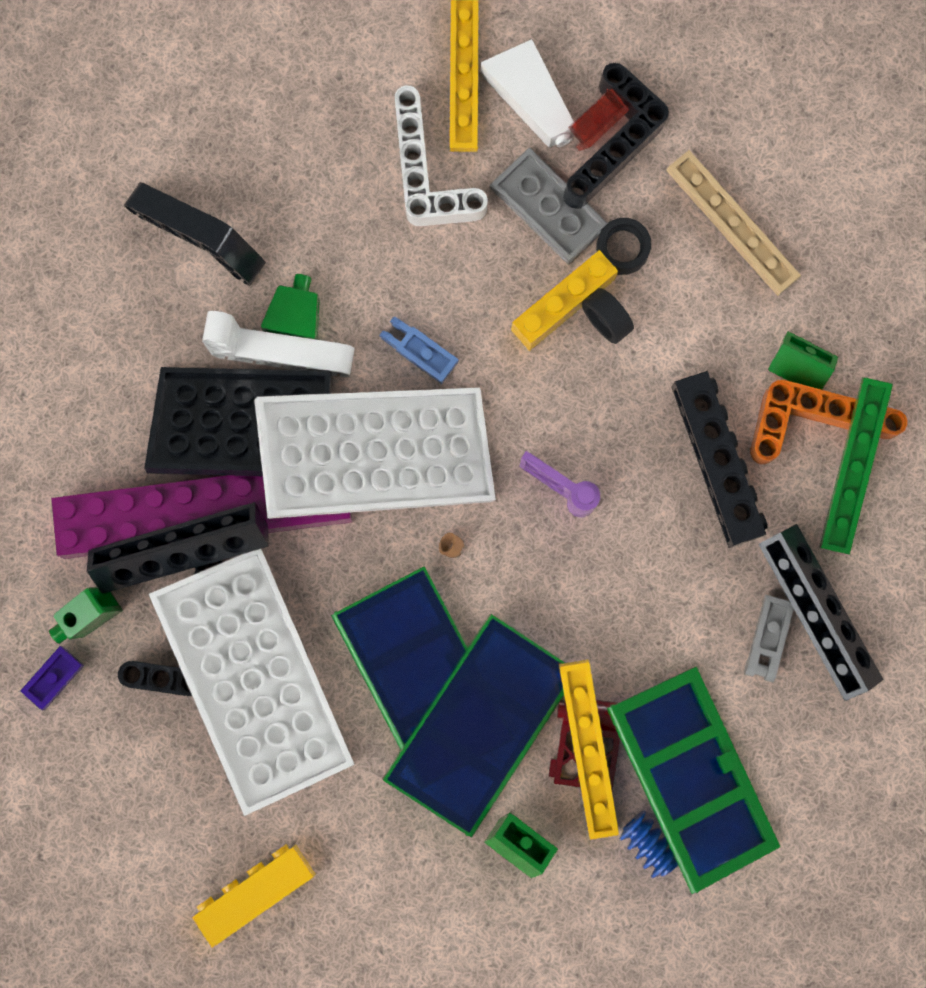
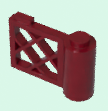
M596 699L602 737L613 738L612 750L605 754L606 759L610 757L608 772L613 792L620 737L607 708L618 702ZM561 700L557 709V718H562L557 759L551 758L548 776L554 777V784L580 787L579 775L573 779L561 777L564 764L571 759L576 763L575 753H572L565 744L567 732H571L566 702ZM564 750H566L569 754V756H567L565 759H563Z

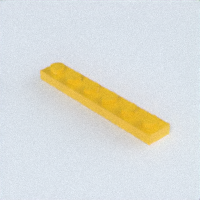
M451 0L450 152H478V0Z
M589 659L559 664L589 838L592 840L619 835Z

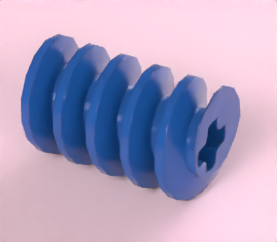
M644 810L625 825L619 839L621 841L627 838L631 839L627 847L628 850L638 847L639 851L635 858L636 860L643 857L647 858L643 868L646 869L652 866L655 868L651 874L652 879L658 876L663 877L672 872L678 864L670 847L667 848L668 842L666 838L659 839L662 830L660 828L650 830L654 824L652 818L643 820L646 815Z

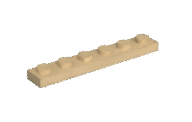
M690 150L667 168L670 176L777 296L801 277L800 273Z

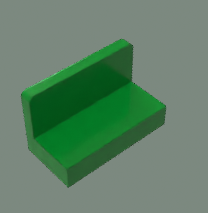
M787 331L768 370L788 381L822 390L835 370L838 356Z

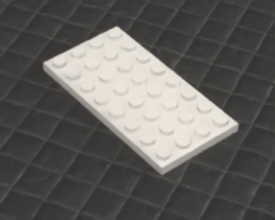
M480 388L257 397L254 400L268 519L486 503L496 500Z
M261 549L239 555L149 594L244 816L354 765Z

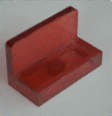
M612 88L607 90L568 127L580 141L576 146L579 151L590 148L629 111Z

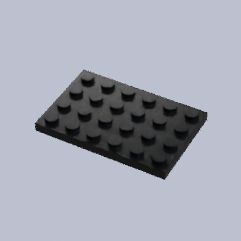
M161 367L144 466L146 473L263 476L254 400L257 397L331 394L332 371Z

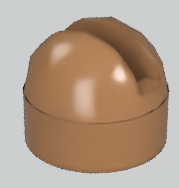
M453 533L445 534L439 543L440 553L450 558H457L462 554L460 552L464 548L463 540Z

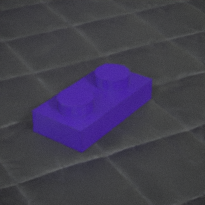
M59 646L20 692L39 709L46 710L84 665L63 646Z

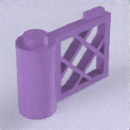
M528 451L522 456L519 467L567 499V508L572 515L584 518L594 511L600 501V491L594 483L582 481L575 484Z

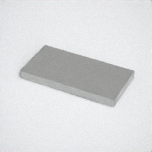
M529 147L490 184V189L569 265L600 235L601 230L608 223L588 203L578 209L567 206L563 198L567 183Z

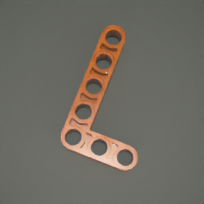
M787 380L773 382L763 395L750 448L751 458L756 463L765 465L779 456L790 414L849 430L856 399ZM774 389L781 390L784 393V401H778L773 397ZM801 397H808L812 401L811 409H807L801 404ZM829 404H835L839 407L840 416L831 414ZM887 407L880 438L892 439L904 432L908 423L906 415L897 409ZM766 417H774L778 422V428H770L766 423ZM886 418L895 422V431H891L886 427ZM761 443L767 444L771 448V456H764L760 453L759 445Z

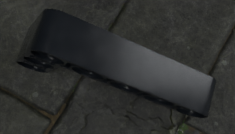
M614 62L606 65L599 82V91L629 121L569 178L563 198L567 206L574 209L585 206L661 132L669 115L667 105L620 63ZM613 78L617 80L618 83H612L608 79ZM628 97H635L638 102L631 101ZM649 115H654V116H656L659 120H658V121L652 120V119L649 117ZM630 133L639 135L641 139L631 137ZM610 152H618L622 157H614ZM591 170H599L603 175L596 176ZM579 188L584 194H575L572 189Z
M139 182L124 204V207L134 215L138 213L139 218L208 252L232 276L239 281L243 279V283L251 286L266 263L225 222L145 183Z
M220 560V561H217V562H218V564H220V563H223V562H225V561H224V560ZM205 565L196 567L194 575L204 571ZM128 661L123 663L118 670L119 682L125 687L192 696L186 687V680L180 666L178 668ZM136 666L140 671V678L137 682L132 683L128 679V672L132 667ZM161 671H166L170 677L169 683L165 687H160L157 683V676Z

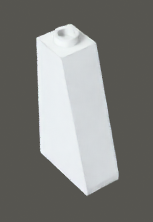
M532 39L481 62L483 78L549 148L554 145L562 147L572 141L576 126Z

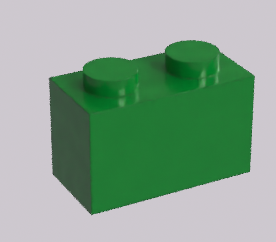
M511 812L498 820L484 841L486 845L531 879L544 873L558 850L557 847Z

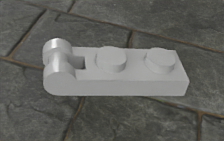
M769 595L764 596L749 657L744 669L745 675L753 677L756 674L764 677L766 681L774 682L794 610L790 601ZM760 655L770 657L767 665L758 663Z

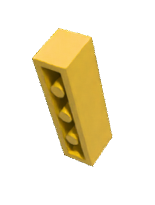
M598 250L512 322L511 331L529 351L532 350L580 310L586 298L598 288L605 289L616 279L618 270Z
M285 844L271 854L274 860L266 866L261 861L247 871L249 877L243 882L239 883L235 879L222 888L223 896L215 901L211 896L196 906L199 912L192 918L211 948L316 875L297 845L289 848Z

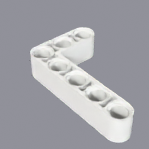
M405 85L400 87L395 93V107L405 208L408 221L414 226H429L481 220L487 213L488 201L483 190L468 188L437 192L429 191L420 95L418 90L412 86ZM410 99L414 101V104L404 106L401 102ZM414 126L417 130L414 133H406L404 128ZM412 152L418 153L420 155V157L417 160H409L406 158V156ZM413 179H419L423 184L420 187H412L409 185V182ZM475 200L479 201L482 206L479 209H471L467 204ZM444 203H449L454 208L449 212H444L439 207ZM416 206H422L426 209L420 215L412 213L411 210Z
M219 311L207 312L202 340L211 355L220 359H225L226 356L228 357L227 360L247 363L256 361L255 364L281 368V365H284V368L292 370L332 371L333 376L340 374V377H350L355 349L350 345L243 329L239 327L232 315Z

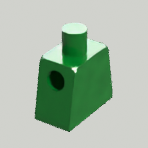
M295 274L292 288L282 285L277 287L261 324L263 332L318 340L320 299L317 293L309 291L311 277L304 274Z
M98 587L86 588L54 613V618L58 624L49 630V634L58 644L67 638H84L122 612L123 609L111 592L102 594Z

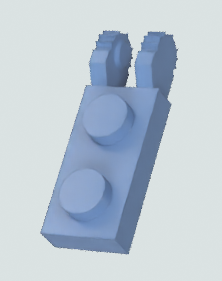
M393 317L390 323L395 329L404 333L405 337L400 342L389 332L382 331L379 335L380 338L395 348L396 352L442 384L457 365L459 359L415 327H410L400 319Z

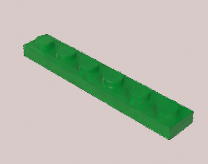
M865 377L861 379L819 545L822 549L850 555L893 387L892 383Z

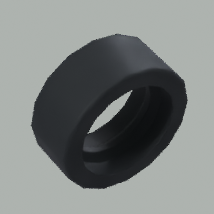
M617 218L610 221L601 230L596 244V252L600 250L618 270L617 275H629L638 271L646 263L651 251V237L647 228L639 221L631 218ZM627 231L633 233L638 238L640 252L634 260L620 262L610 256L607 250V242L614 233Z
M598 288L583 301L582 308L587 318L598 332L611 343H619L633 331L634 325L629 314L620 302L605 289Z

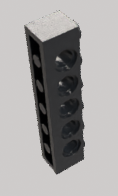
M708 371L675 381L671 388L728 548L767 535L765 529L768 528L766 518L762 512H758L755 504L758 501L757 493L753 485L749 486L745 476L748 474L746 463L743 458L739 459L736 451L738 447L736 435L733 431L729 432L726 423L728 420L727 410L723 404H719L716 396L719 393L714 377L710 378ZM695 400H705L708 404V410H698L695 407ZM708 425L715 427L718 432L717 438H709L704 432V427ZM716 452L723 453L727 457V465L717 464L714 460V454ZM726 479H731L736 483V493L726 491L724 488V481ZM736 506L745 509L747 513L745 520H738L734 516V508Z
M255 502L90 549L88 550L86 572L102 594L269 547L268 524Z
M795 524L759 543L758 545L844 701L866 693L884 680L799 526Z

